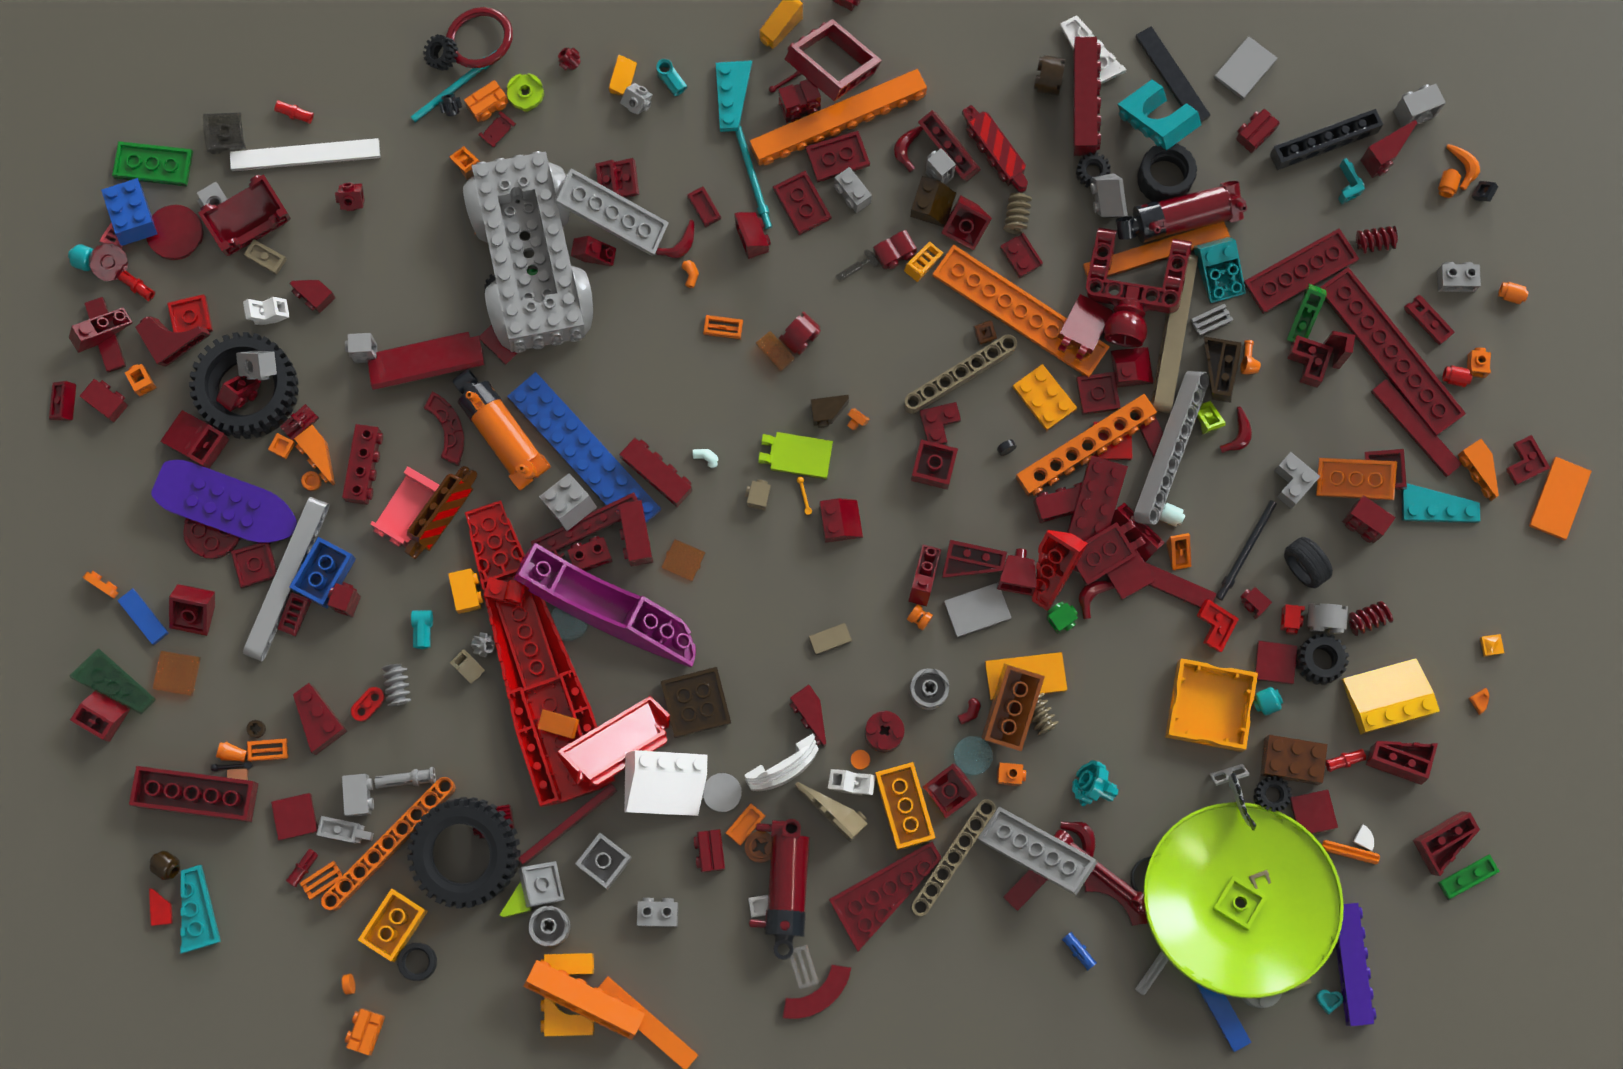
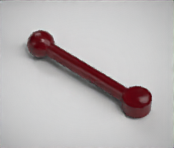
M796 71L795 74L777 85L770 86L769 92L774 93L777 88L802 74Z

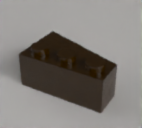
M1204 336V349L1212 400L1231 403L1242 342Z

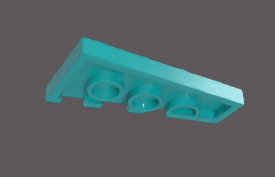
M752 60L716 63L720 132L739 131L750 71L752 69Z
M1408 483L1407 490H1401L1402 521L1480 522V502Z

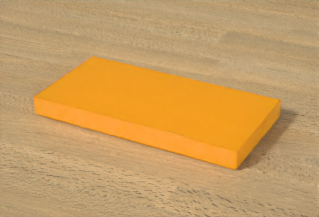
M1062 652L985 661L990 700L994 698L1004 663L1045 676L1040 693L1047 694L1067 691Z

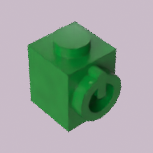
M1060 602L1047 611L1049 615L1046 619L1057 634L1064 629L1069 631L1076 626L1075 622L1078 619L1076 616L1078 612L1072 605L1069 606L1068 603Z

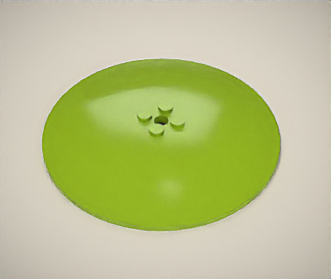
M1236 802L1204 807L1187 815L1172 826L1156 846L1146 870L1144 907L1149 927L1158 946L1181 973L1204 988L1219 994L1238 998H1264L1282 994L1296 988L1312 977L1327 961L1338 941L1341 931L1344 909L1343 893L1339 876L1331 858L1313 834L1300 823L1279 811L1271 812V808L1267 811L1265 806L1261 807L1257 804L1245 803L1250 818L1256 823V828L1253 831L1244 821ZM1267 870L1271 883H1268L1265 875L1257 877L1255 882L1258 889H1255L1249 876ZM1235 900H1244L1245 907H1237L1235 904Z

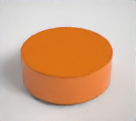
M309 471L302 476L301 483L306 490L315 491L321 486L322 480L316 472Z
M857 750L851 756V764L857 770L866 769L870 764V756L864 750Z
M343 975L341 981L343 992L346 995L354 994L355 980L353 975Z

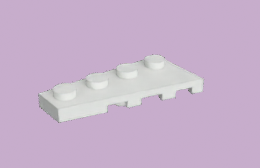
M1078 16L1060 23V27L1073 51L1075 37H1095ZM1097 39V43H1101L1100 60H1097L1101 61L1100 78L1097 79H1101V84L1125 73L1126 68Z

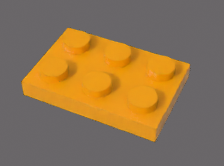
M1043 364L1012 386L1046 431L1077 410L1076 405Z

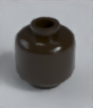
M168 851L156 853L150 859V871L162 880L173 879L180 871L179 859Z

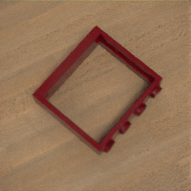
M833 19L827 23H822L818 29H813L806 37L802 36L798 42L791 43L787 48L788 53L784 59L833 101H836L875 74L882 61ZM825 36H828L862 66L842 80L837 81L803 51Z

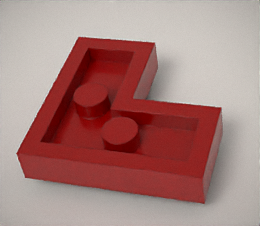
M1205 599L1197 614V617L1211 625L1203 643L1217 652H1222L1239 618L1211 600Z

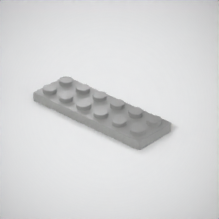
M572 168L569 169L554 203L651 256L655 255L669 223Z
M998 807L978 837L981 843L1074 895H1077L1098 863L1096 859L1001 807Z

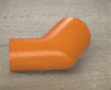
M690 260L684 261L681 266L688 274L685 286L694 288L699 272L694 262Z

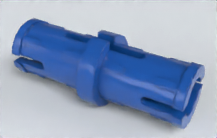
M1072 931L1062 939L1073 952L1074 958L1077 957L1087 971L1097 963L1087 952V947L1078 941Z

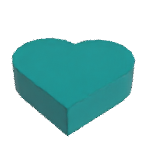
M1320 990L1316 994V1000L1327 1015H1329L1343 1003V996L1338 991Z

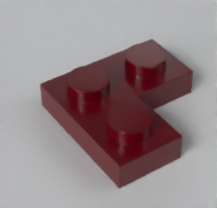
M957 402L919 411L926 440L942 445L947 444L943 426L961 422Z
M1532 435L1513 444L1522 460L1506 469L1515 486L1550 469Z

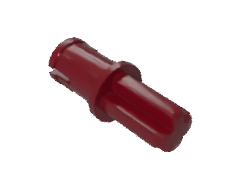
M309 849L301 861L295 864V869L286 881L292 886L297 887L304 875L309 873L308 870L317 859L318 854Z

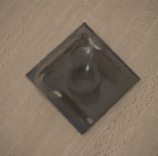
M241 113L203 114V131L207 152L219 154L222 151L246 148Z

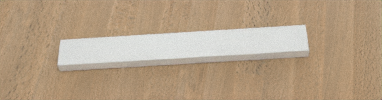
M376 138L230 152V164L232 171L376 159L380 158L379 139Z

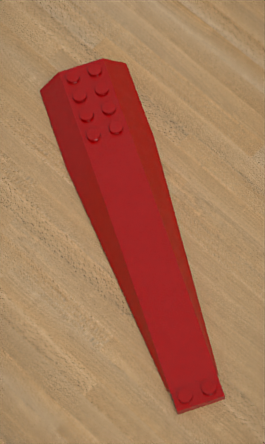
M500 500L465 512L483 593L485 592L489 577L505 582L509 580L516 581L514 577L521 566L520 563L525 554L512 524L506 516L502 501ZM526 586L521 607L485 598V603L516 735L539 805L543 807L561 804L598 791L615 781V777H611L598 786L593 784L589 786L585 779L576 784L558 756V750L597 728V724L589 701L545 600L529 592V588ZM542 709L579 719L575 738L538 729Z

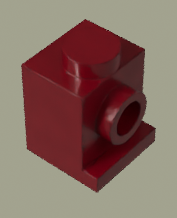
M1256 587L1251 591L1247 589L1240 596L1244 603V608L1251 613H1255L1253 616L1255 619L1272 603Z

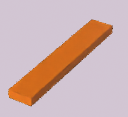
M609 976L598 987L611 997H619L623 1000V1003L629 1006L639 1007L645 1015L638 1030L680 1067L688 1069L698 1057L694 1050Z

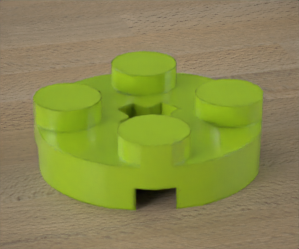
M527 73L528 75H515L507 85L509 102L515 108L525 112L537 107L544 97L542 82L538 77ZM530 89L528 95H522L521 90Z

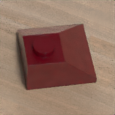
M960 195L941 233L975 250L992 218L977 203Z
M1148 347L1111 351L1117 388L1154 383Z

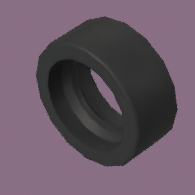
M411 943L400 951L397 966L405 978L412 981H422L434 973L437 966V957L430 946L423 943ZM414 950L424 951L429 958L427 969L419 974L410 972L406 967L407 955Z

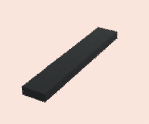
M1151 26L1136 34L1135 38L1180 106L1182 107L1187 103L1197 110L1201 122L1209 118L1210 113L1153 27Z

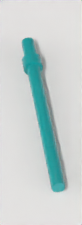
M490 66L472 68L414 113L411 119L417 122L435 108L439 102H442V96L454 93L483 69H488Z
M740 126L739 131H735L758 205L757 211L762 218L765 229L772 228L768 215L770 212L768 206L765 205L742 127Z

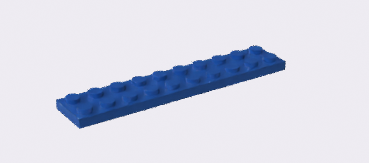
M537 372L532 374L507 396L605 505L634 492L638 501L642 500L646 523L661 511L657 503Z

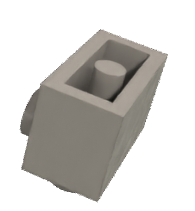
M850 167L835 177V190L842 194L846 204L851 209L853 208L856 213L871 203V193Z
M1445 262L1437 270L1438 291L1476 292L1481 286L1480 265H1475L1472 262L1462 264Z
M367 774L342 776L344 815L347 817L371 815V810H374V800L370 798V790H373L372 778H369Z
M642 898V901H638L637 926L678 927V902H674V898H662V902H654V898Z

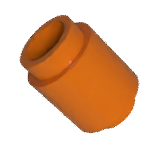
M1448 169L1443 171L1438 187L1440 196L1452 198L1457 193L1461 175L1457 170Z
M1503 282L1498 296L1502 297V300L1520 305L1526 301L1528 291H1526L1525 286L1512 282Z

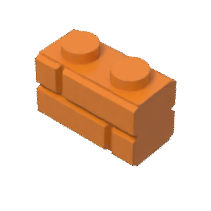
M495 80L464 99L466 107L477 122L481 120L486 121L493 112L503 110L507 103H509L507 96Z
M360 1009L359 1012L356 1011L352 1019V1023H354L353 1030L348 1031L345 1038L346 1048L366 1055H372L385 1016L366 1009Z

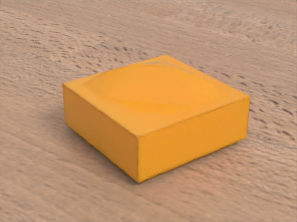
M1501 634L1480 637L1484 657L1504 653Z

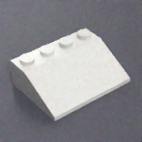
M637 750L625 753L624 812L698 816L707 777V755Z

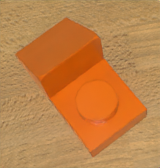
M464 146L449 156L467 180L473 176L472 165L480 162Z

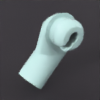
M693 449V459H705L708 462V467H717L719 459L711 450Z

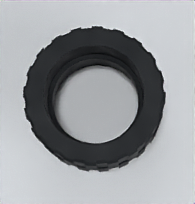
M1178 143L1168 150L1157 145L1151 147L1144 155L1137 173V183L1140 191L1152 202L1186 195L1190 191L1197 175L1196 160L1186 147ZM1159 161L1172 162L1181 169L1184 177L1183 182L1176 186L1161 185L1152 177L1150 167Z

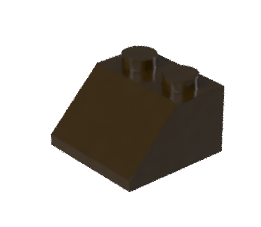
M922 176L911 208L910 217L944 227L950 215L956 192L941 181Z

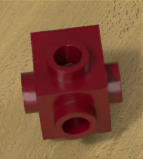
M348 182L339 185L338 192H335L336 203L340 204V210L354 211L363 208L365 199L362 184Z

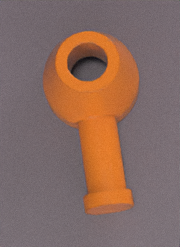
M1245 340V352L1240 372L1245 375L1257 374L1260 370V362L1252 357L1254 342L1252 340Z

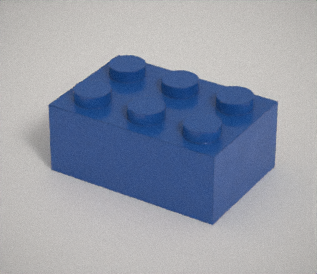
M138 178L101 190L115 235L121 246L157 235V230Z
M318 537L289 588L328 609L330 589L336 583L342 584L356 558L349 552Z

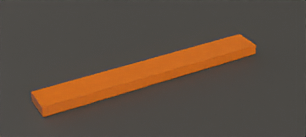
M1225 222L1201 227L1113 254L1111 269L1108 270L1107 277L1169 258L1173 239L1192 242L1191 251H1193L1196 245L1230 237ZM1091 261L1083 264L1087 277Z

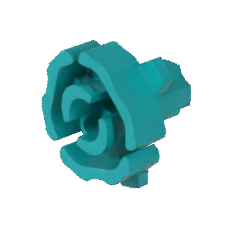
M1091 760L1089 763L1082 765L1076 773L1079 780H1073L1072 792H1074L1075 798L1079 800L1082 806L1091 804L1093 800L1097 801L1099 797L1111 802L1118 795L1119 789H1117V785L1108 781L1109 771L1106 770V766L1101 762Z

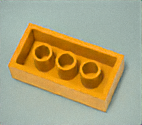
M911 762L875 772L876 782L896 851L933 841L935 835L914 763Z

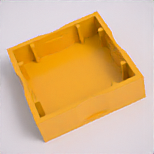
M1181 658L1177 662L1165 737L1238 752L1246 750L1250 728V709L1254 701L1258 673L1234 668H1219L1208 663Z

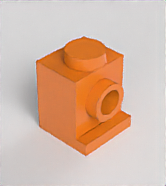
M1475 348L1468 354L1467 369H1470L1472 377L1486 378L1491 373V352H1486L1485 348Z
M143 364L133 365L128 371L124 372L134 392L139 397L156 389Z

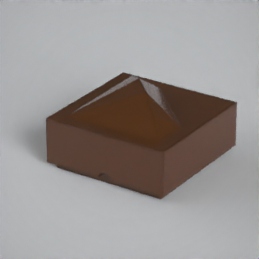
M991 320L973 326L979 345L997 339Z

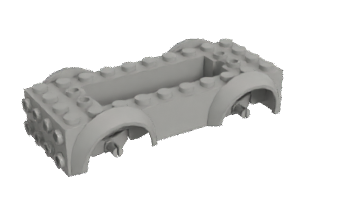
M535 151L530 155L524 156L515 155L513 158L508 159L498 158L487 163L478 162L472 165L474 176L464 184L463 195L471 225L478 239L488 242L496 280L485 289V301L492 327L501 345L511 352L521 353L530 348L541 349L545 345L552 344L556 346L561 345L565 341L577 342L585 338V335L591 328L593 318L591 287L586 272L581 268L572 266L570 263L563 227L569 222L570 211L554 203L566 177L564 170L560 166L548 162L546 152ZM524 231L531 235L527 241H523L519 237ZM530 250L534 252V256L526 258L524 253ZM528 267H537V274L529 275L527 273Z

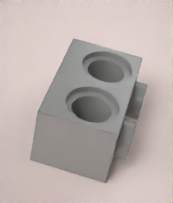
M371 333L348 334V340L345 341V351L349 353V357L355 363H367L368 360L377 358V343Z

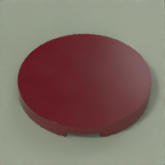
M168 205L152 215L157 235L146 239L151 249L162 258L168 260L184 259L190 256L198 245L201 244L203 239L202 222L196 213L188 207Z
M187 518L184 521V541L188 548L200 557L206 559L224 557L233 551L240 541L239 537Z

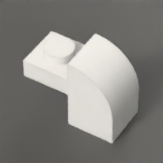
M271 297L263 302L251 299L243 301L246 319L254 321L255 325L277 323L290 317L287 299Z
M831 769L828 789L854 795H873L876 776Z

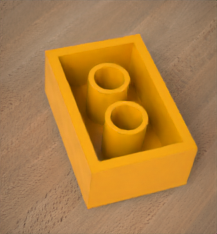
M391 888L358 941L389 961L395 962L400 951L406 946L428 911Z

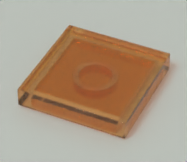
M161 651L153 689L193 696L201 658Z

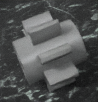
M480 632L479 636H474L471 642V647L474 650L473 654H478L481 657H486L487 653L492 654L495 648L493 636Z

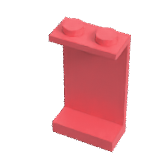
M408 466L404 471L406 477L376 523L372 521L370 524L374 528V533L381 537L384 535L391 538L389 541L398 547L400 545L404 547L408 545L411 539L407 536V530L439 487V484Z

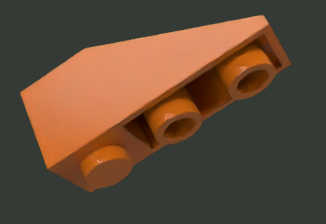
M311 425L294 438L298 443L295 447L302 455L306 453L309 456L307 461L314 469L316 467L319 468L321 471L319 476L325 483L329 481L334 485L335 480L328 443L315 427Z
M1481 438L1461 451L1458 456L1461 464L1469 470L1472 480L1482 488V494L1492 501L1499 496L1493 454Z

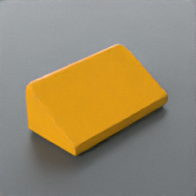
M618 55L609 85L610 93L623 96L626 88L632 83L637 66L636 62Z

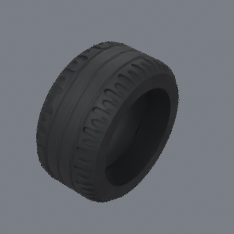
M1300 537L1285 548L1284 558L1287 565L1305 586L1317 588L1331 578L1333 568L1328 557L1311 539Z

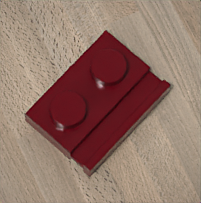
M1024 232L1000 246V249L1019 278L1043 265L1042 260Z

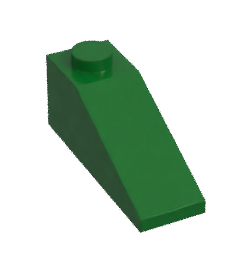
M1308 284L1287 336L1288 341L1293 342L1297 335L1308 339L1327 293L1325 289Z

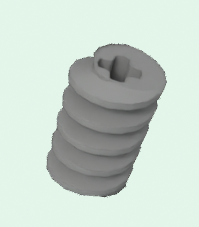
M391 664L382 667V670L386 672L383 674V678L388 679L384 682V686L389 687L385 690V693L389 695L386 697V701L392 702L387 706L404 705L411 701L410 698H405L406 695L410 694V691L404 690L405 687L409 686V683L403 682L408 676L402 675L403 672L407 671V668L401 667L402 664Z

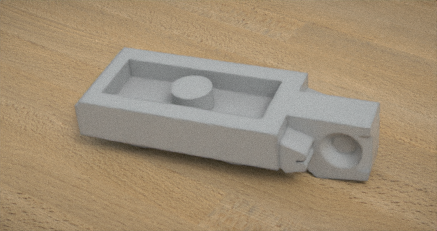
M321 816L316 835L361 844L362 839L372 841L374 833L364 831L365 826L359 823Z

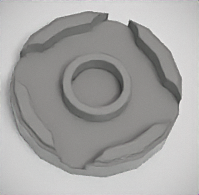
M718 773L706 781L703 798L706 805L712 810L728 812L733 810L740 802L742 789L738 780L732 775Z

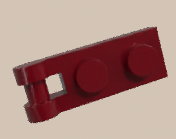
M1417 295L1412 303L1404 306L1406 313L1411 315L1439 346L1455 333L1422 296ZM1421 307L1423 310L1419 312L1416 308Z

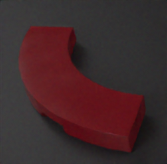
M432 391L424 409L433 414L443 428L444 448L440 457L459 466L464 451V431L461 421L452 406L443 397Z
M1093 872L1090 873L1084 883L1085 892L1103 893L1117 900L1126 911L1131 926L1148 924L1146 914L1135 911L1128 899Z
M832 965L826 981L815 992L801 998H786L783 1018H805L826 1009L844 990L851 968Z

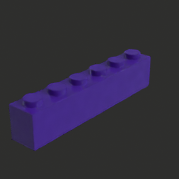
M1358 903L1344 904L1342 927L1335 945L1346 1026L1374 1024V1020H1376V1010L1372 1008L1371 1001L1374 998L1373 989L1369 987L1371 972L1366 964L1368 950L1364 947L1363 942L1366 935L1364 927H1361L1363 912Z

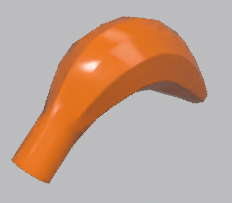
M1448 144L1446 148L1465 166L1466 176L1459 187L1462 190H1466L1480 173L1479 162L1468 151Z

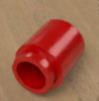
M1452 365L1445 367L1442 381L1460 387H1466L1467 384L1470 385L1472 373H1470V369Z

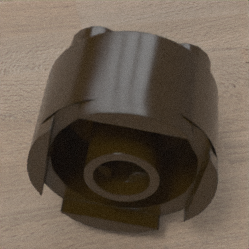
M1047 55L1039 58L1037 71L1041 72L1040 76L1036 75L1034 89H1037V92L1059 96L1066 59Z

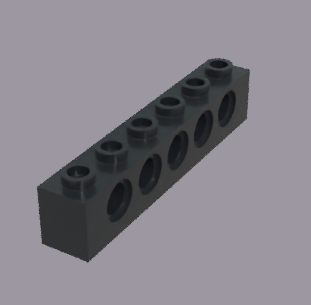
M1373 109L1273 147L1270 156L1278 171L1377 134L1382 128L1383 123L1377 110Z

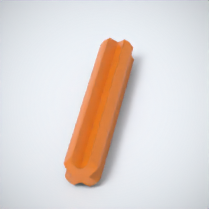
M1328 840L1322 842L1326 852L1372 864L1379 863L1380 855L1377 853Z

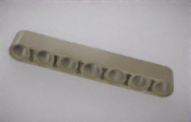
M1004 335L909 393L904 402L905 411L910 414L919 412L1011 356L1017 346L1016 338L1013 335ZM1009 342L1013 347L1005 348L1003 343ZM994 352L997 357L990 358L987 353ZM977 361L981 364V367L975 368L971 363ZM962 371L965 373V376L960 378L956 375V372ZM947 381L949 386L942 387L940 382ZM930 390L934 395L927 397L924 395V392ZM915 400L918 405L911 407L908 402Z
M983 800L978 804L913 901L911 911L915 916L922 917L929 912L993 816L995 804L991 800ZM981 805H989L991 808L990 814L982 813ZM973 820L980 823V829L977 831L972 830L970 827V822ZM967 837L969 839V846L962 847L959 844V838ZM950 853L958 855L957 863H951L948 860ZM944 869L948 874L947 879H939L937 871ZM927 886H934L937 893L935 896L927 895ZM917 902L924 903L926 906L925 912L918 913L915 910V904Z

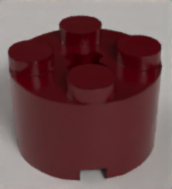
M803 311L801 316L796 317L785 329L786 333L784 335L781 334L778 339L794 354L798 353L801 355L808 346L807 342L809 340L813 342L821 332L820 326Z
M890 711L875 713L869 718L865 727L867 744L878 752H891L901 744L904 737L903 722L896 714ZM881 728L889 730L888 736L880 734Z

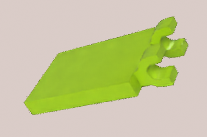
M780 432L776 433V437L763 434L761 445L771 446L770 455L760 452L758 463L770 464L772 471L827 479L833 441Z

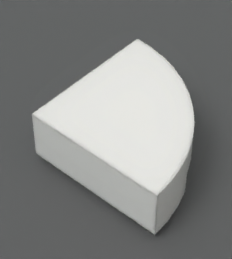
M1362 824L1353 842L1371 852L1374 847V837L1370 829Z

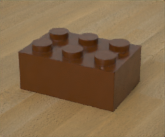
M1268 735L1264 739L1260 776H1277V778H1282L1283 780L1320 785L1324 779L1328 744Z

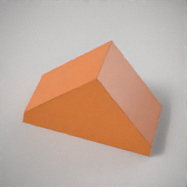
M1190 534L1170 536L1166 541L1172 570L1191 567Z

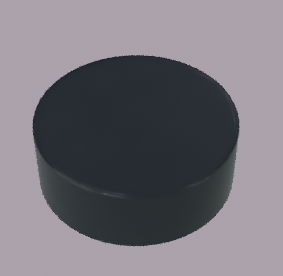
M1010 439L1001 443L997 451L1000 456H1004L1014 451L1017 445L1014 440Z

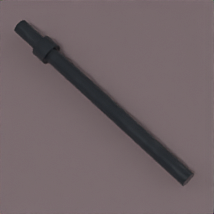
M1270 500L1230 573L1224 577L1222 587L1216 596L1217 599L1223 601L1228 590L1232 589L1238 572L1275 509L1276 502Z

